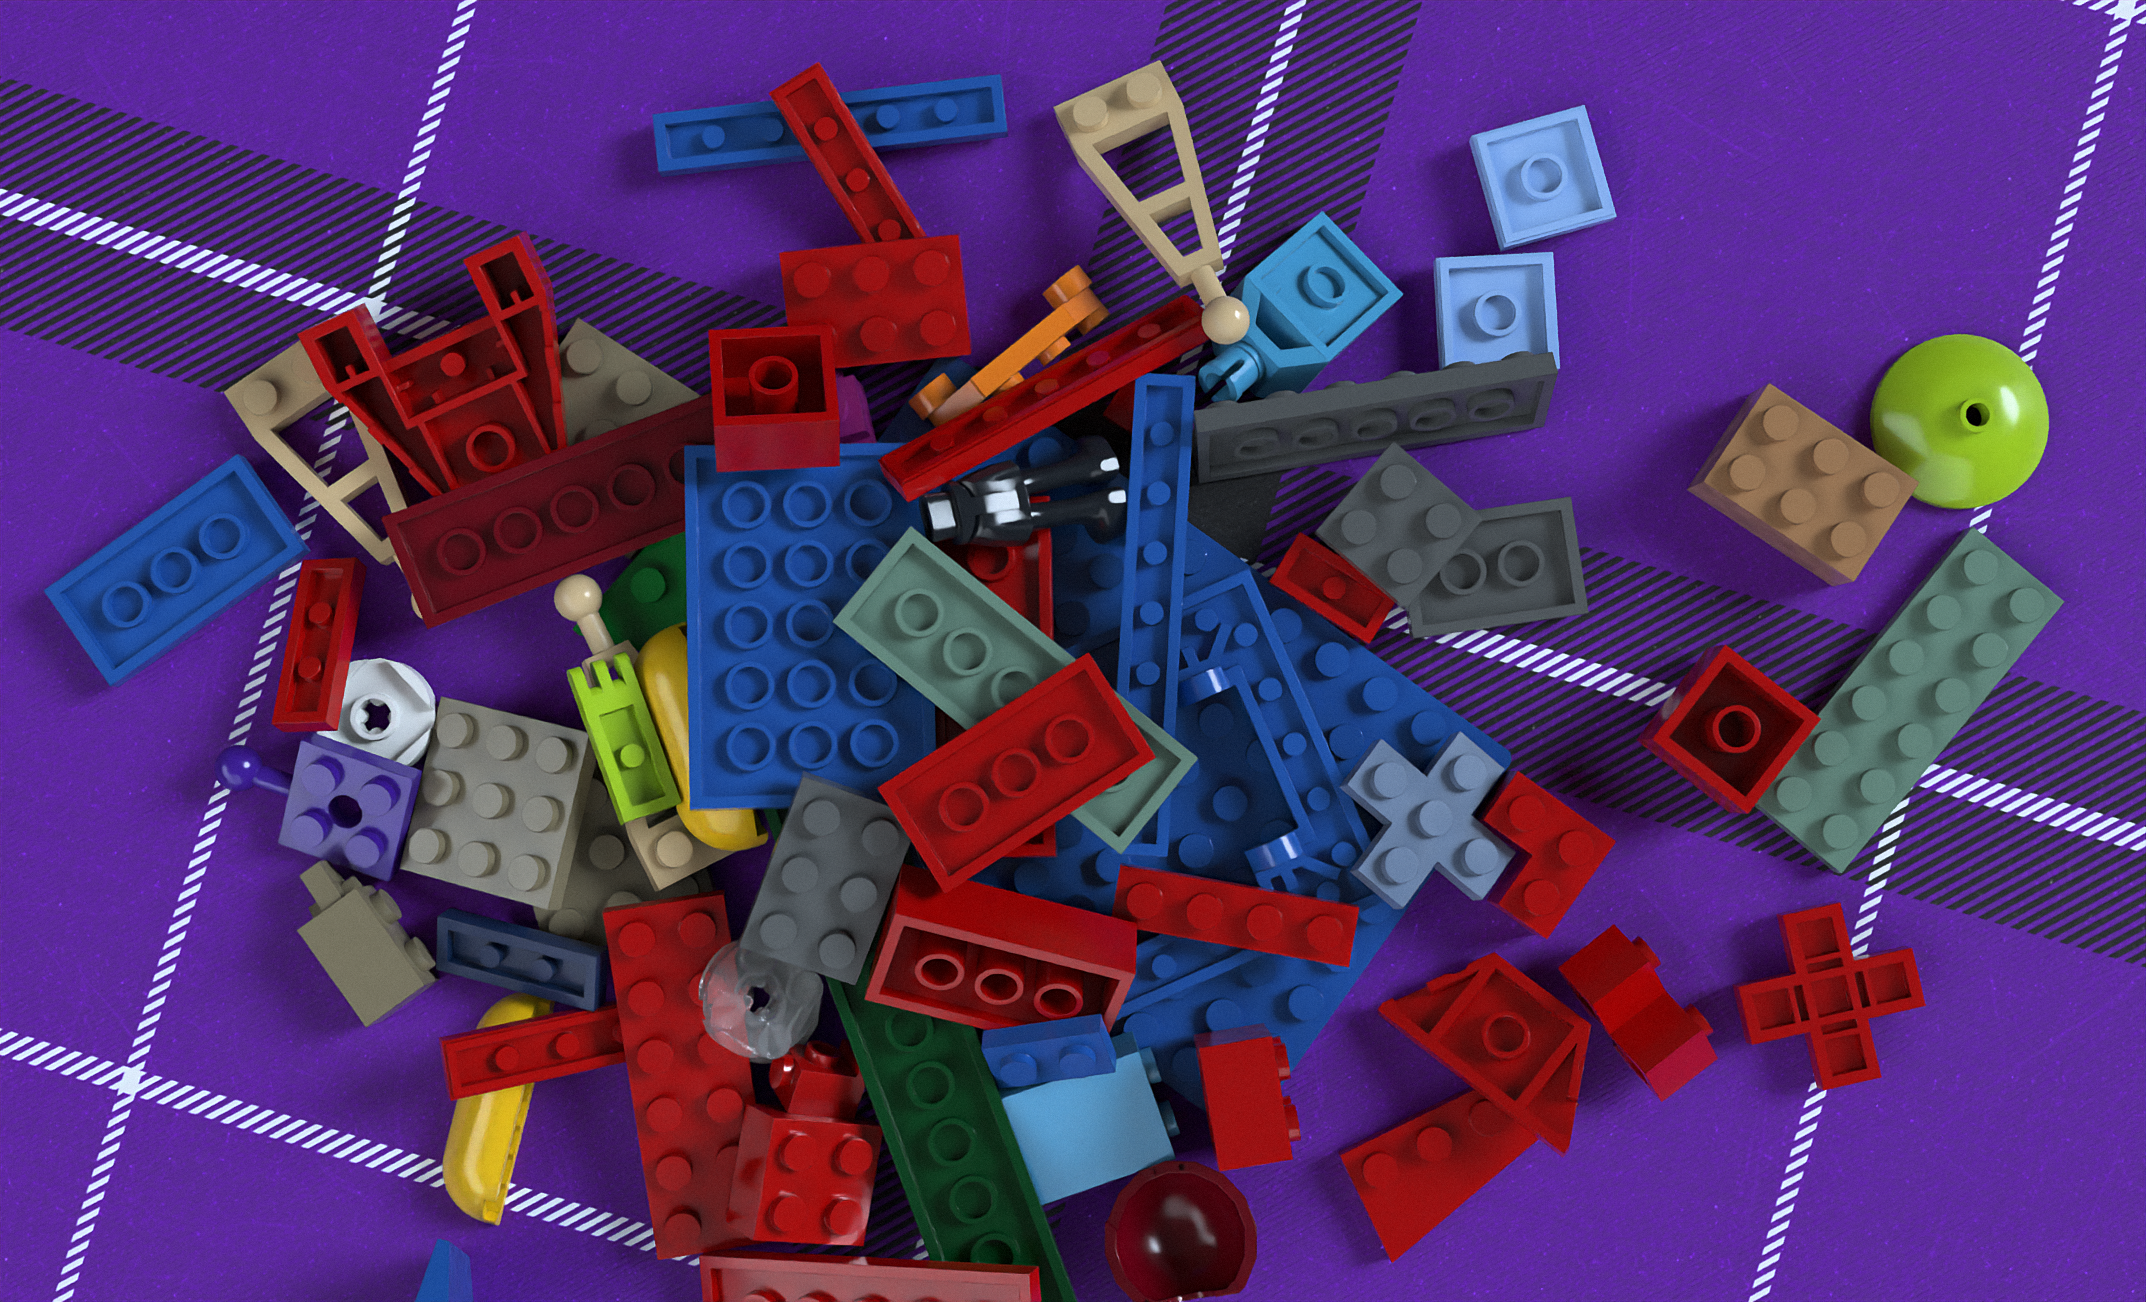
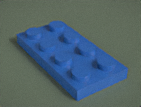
M236 454L43 591L109 686L120 687L310 553L311 550L247 459Z

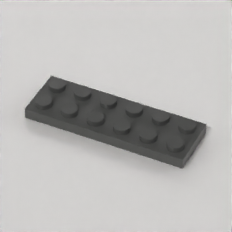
M1520 351L1509 354L1499 361L1481 364L1460 361L1449 364L1439 371L1415 374L1411 371H1399L1389 374L1378 381L1356 384L1353 381H1338L1326 386L1323 390L1299 394L1294 391L1285 390L1272 393L1263 400L1245 403L1223 400L1212 403L1205 409L1193 411L1195 467L1198 482L1201 484L1383 454L1393 441L1403 450L1544 427L1558 375L1553 352L1534 355L1532 352Z

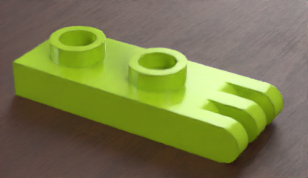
M625 651L612 657L614 668L619 678L613 681L603 659L590 662L591 674L596 685L591 688L588 687L586 677L580 666L567 670L569 684L620 825L682 803L630 658Z

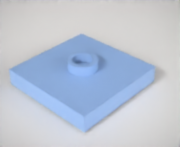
M1585 105L1472 135L1469 139L1500 252L1607 223L1617 217Z
M1553 252L1436 258L1433 261L1439 370H1442L1449 364L1460 361H1470L1474 364L1499 361L1509 354L1520 351L1532 352L1534 355L1553 352L1557 371L1560 369Z

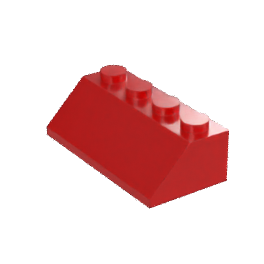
M902 863L887 905L864 1000L985 1030L1101 1014L1107 1031L1110 1033L1136 975L1137 923L970 880L964 881L945 894L930 870Z

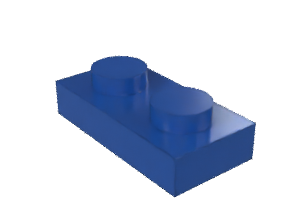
M1101 1014L983 1031L981 1050L998 1089L1023 1087L1031 1084L1085 1078L1116 1072V1051Z

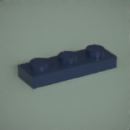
M451 907L437 916L436 970L593 1012L606 1002L608 948Z

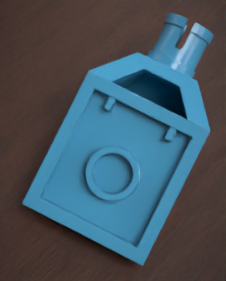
M1321 211L1249 272L1230 294L1231 297L1240 300L1248 309L1250 325L1245 336L1236 343L1222 345L1211 340L1213 352L1217 357L1206 363L1199 370L1198 379L1200 386L1206 394L1221 380L1226 381L1227 384L1211 398L1214 402L1223 400L1236 402L1247 389L1254 396L1261 398L1285 390L1294 391L1297 394L1302 393L1331 361L1385 314L1404 294Z

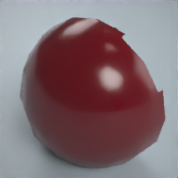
M1164 1161L1139 1171L1119 1192L1110 1216L1105 1222L1104 1253L1116 1284L1133 1302H1182L1204 1297L1237 1294L1245 1288L1257 1259V1225L1245 1196L1223 1173L1196 1161Z

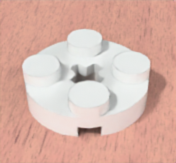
M383 658L353 661L349 665L338 731H317V734L411 767L428 751L438 711L435 695L424 677L404 663ZM372 702L379 707L387 704L390 713L387 718L390 724L385 730L376 727L369 731L364 725L370 717L365 710L369 703Z

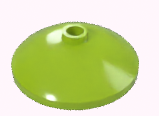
M1953 334L1936 337L1911 348L1889 367L1875 391L1870 413V429L1876 454L1920 482L1911 496L1940 508L1972 509L2005 498L2027 481L2039 464L2045 450L2049 432V414L2046 398L2038 379L2018 355L2002 344L1981 336ZM1969 406L1979 410L1981 414L1979 426H1973L1968 422L1966 411Z

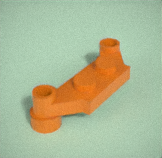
M1076 265L1042 294L1055 311L980 370L959 390L947 375L942 373L919 391L908 403L922 421L928 418L935 427H938L983 403L990 396L994 397L1024 381L1025 379L1020 372L1036 359L1045 367L1071 346V343L1065 337L1069 332L1077 327L1082 335L1085 336L1111 313L1089 288L1093 284L1091 279L1079 265Z

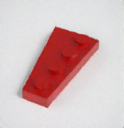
M1469 1087L1338 1151V1154L1390 1261L1393 1263L1534 1144L1538 1138L1475 1089Z

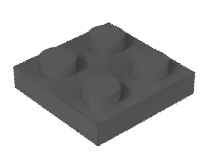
M1393 441L1314 534L1405 610L1484 518Z

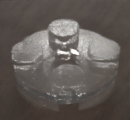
M736 940L722 947L709 961L702 974L698 997L699 1000L703 1001V1014L706 1020L702 1019L710 1037L727 1050L748 1058L765 1057L768 1059H778L784 1056L789 1048L793 1047L811 1026L816 1015L818 1002L823 995V983L821 978L813 971L739 947V941ZM768 982L770 986V1000L765 1007H759L756 1012H751L750 1008L752 1007L753 999L747 995L749 989L753 985L762 988Z

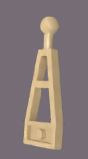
M1158 60L1054 106L1057 121L1079 165L1179 287L1182 288L1191 283L1194 284L1205 305L1202 314V327L1208 338L1222 345L1233 344L1241 340L1248 331L1250 315L1248 309L1240 300L1226 295L1215 274L1224 269L1218 238L1184 106L1161 61ZM1170 124L1184 182L1138 202L1102 158L1101 154ZM1192 209L1202 249L1183 257L1157 224Z
M299 340L224 391V394L254 439L379 563L388 566L396 561L402 570L389 537L383 540L348 504V502L379 482L392 513L412 506L389 449L384 444L381 445L367 431L368 428L350 411L369 460L330 486L278 434L332 397L323 386L301 341ZM411 594L413 610L423 619L414 596Z
M574 574L564 578L556 587L554 603L556 609L564 618L577 622L593 654L592 657L582 662L588 687L591 688L596 685L591 674L590 662L603 659L608 670L614 668L613 655L625 651L630 658L632 667H634L639 653L629 640L617 645L614 644L598 612L602 604V592L599 585L592 578L582 574ZM679 814L651 828H648L646 817L625 824L629 840L655 892L737 852L717 849L700 841L687 829Z

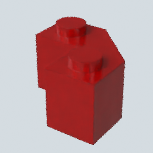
M1613 924L1560 965L1558 969L1589 1016L1595 1017L1605 1032L1615 1042L1613 1047L1626 1064L1655 1096L1663 1102L1718 1059L1707 1039V1036L1713 1032V1029L1694 1005L1689 1003L1686 1007L1682 1008L1666 992L1655 972V969L1661 965V962L1647 943L1639 936L1630 941Z

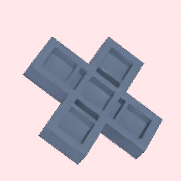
M1461 731L1452 733L1423 773L1383 739L1373 741L1339 786V788L1383 824V827L1349 872L1393 909H1403L1433 867L1473 901L1483 900L1516 853L1474 818L1472 814L1505 769Z

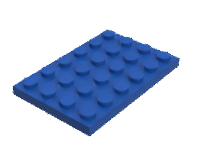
M907 443L840 444V466L735 472H717L715 445L684 446L690 811L789 809L803 771L884 799L878 790L879 786L936 750L935 704L833 623V620L910 526L927 539L919 509V497L908 503L885 478L878 462L882 456Z

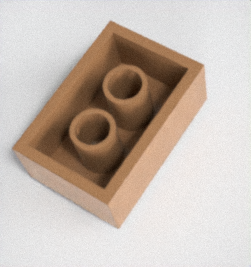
M1768 383L1750 393L1686 490L1831 586H1837L1855 581L1920 482Z

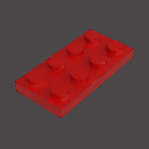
M1088 652L879 786L878 790L946 894L1149 763L1156 756Z

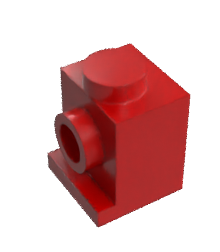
M842 1039L839 1049L832 1044L817 1040L809 1041L807 1045L784 1042L781 1053L775 1054L770 1066V1085L787 1113L854 1120L866 1085L849 1040Z

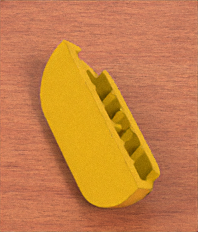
M687 622L669 626L656 633L645 643L635 660L633 669L682 802L676 806L678 814L684 825L696 838L714 848L741 851L765 844L768 840V832L761 825L756 809L690 811Z
M522 992L513 993L491 1006L480 1019L476 1029L553 1013L555 1001ZM535 1082L457 1099L443 1156V1180L454 1203L464 1213L476 1220L497 1226L500 1225Z

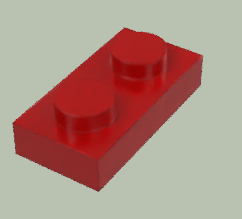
M1302 532L1298 533L1268 581L1269 585L1366 645L1370 644L1395 604L1393 600L1345 559Z

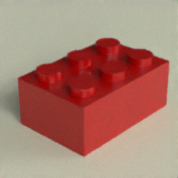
M960 233L787 250L779 253L788 327L831 325L835 368L972 354Z

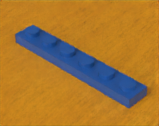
M1001 74L839 93L875 153L1008 137ZM773 100L652 114L658 172L662 177L810 160Z

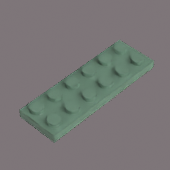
M911 526L833 620L834 624L966 730L1076 660ZM1114 691L1156 758L1070 814L1115 851L1122 854L1198 758Z
M1969 527L1964 529L1813 712L1821 720L1761 796L1755 807L1833 872L1842 873L2065 601L1976 528Z

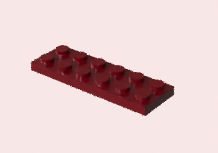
M712 393L381 517L427 630L685 532L684 446L715 445Z

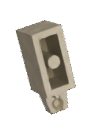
M327 860L317 862L299 875L316 903L308 908L313 919L297 931L365 1027L384 1021L440 980L432 969L436 966V961L431 951L419 938L414 937L410 939L398 922L402 917V913L396 902L383 889L376 891L373 885L363 886L355 876L345 881L332 863Z

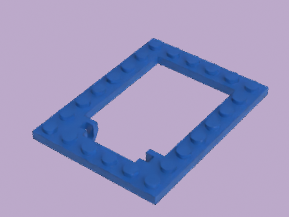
M1248 568L1183 597L1177 690L1178 704L1183 709L1235 686L1297 825L1296 828L1282 833V836L1262 845L1257 844L1244 851L1259 886L1266 889L1356 904L1359 906V913L1385 902L1349 872L1371 841L1352 798L1339 788L1344 780L1250 569ZM1121 625L1065 649L1076 660L1089 652L1112 689L1116 692ZM911 841L909 849L916 867L927 869L922 857ZM1161 933L1137 943L1136 975L1116 1020L1267 953ZM976 1027L980 1040L982 1042L983 1031H985V1029Z

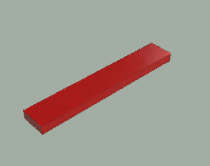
M1180 296L882 456L878 462L885 478L909 503L1206 342L1209 338L1202 327L1204 308L1189 296Z

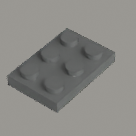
M1571 497L1475 510L1484 518L1483 521L1406 609L1410 639L1589 613Z
M805 771L802 772L740 936L739 947L856 985L911 842L885 799Z

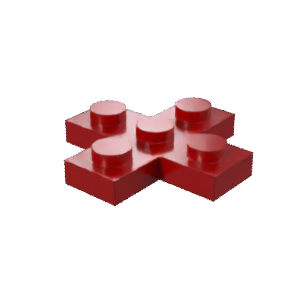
M1831 901L1776 914L1790 972L1732 984L1746 1043L1754 1045L1804 1033L1816 1086L1822 1090L1882 1078L1868 1019L1926 1006L1912 947L1901 946L1853 957L1841 902Z

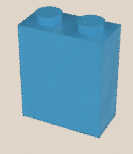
M1133 1031L1110 1038L1116 1051L1115 1073L999 1089L1001 1100L1042 1205L1139 1172L1161 1162L1176 1159L1170 1137L1179 1135L1180 1131L1169 1100L1157 1102L1151 1085L1162 1081L1151 1047L1139 1050Z

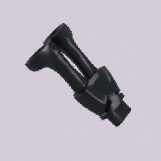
M1081 436L1072 444L1070 457L1067 459L1019 469L1015 463L1007 460L982 467L957 481L946 482L943 484L940 492L924 494L919 497V509L926 537L931 543L950 539L957 546L969 543L990 547L1023 546L1029 540L1032 532L1063 525L1078 524L1084 525L1085 530L1094 542L1103 545L1115 543L1122 538L1127 524V499L1123 488L1116 486L1097 490L1079 497L1030 503L1029 495L1071 485L1092 487L1110 483L1117 477L1119 472L1117 457L1109 443L1102 436Z

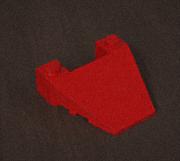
M526 230L478 251L463 260L489 312L479 318L394 356L391 355L365 302L297 334L325 389L340 404L343 403L368 428L367 431L381 445L384 444L433 497L569 446L553 285Z

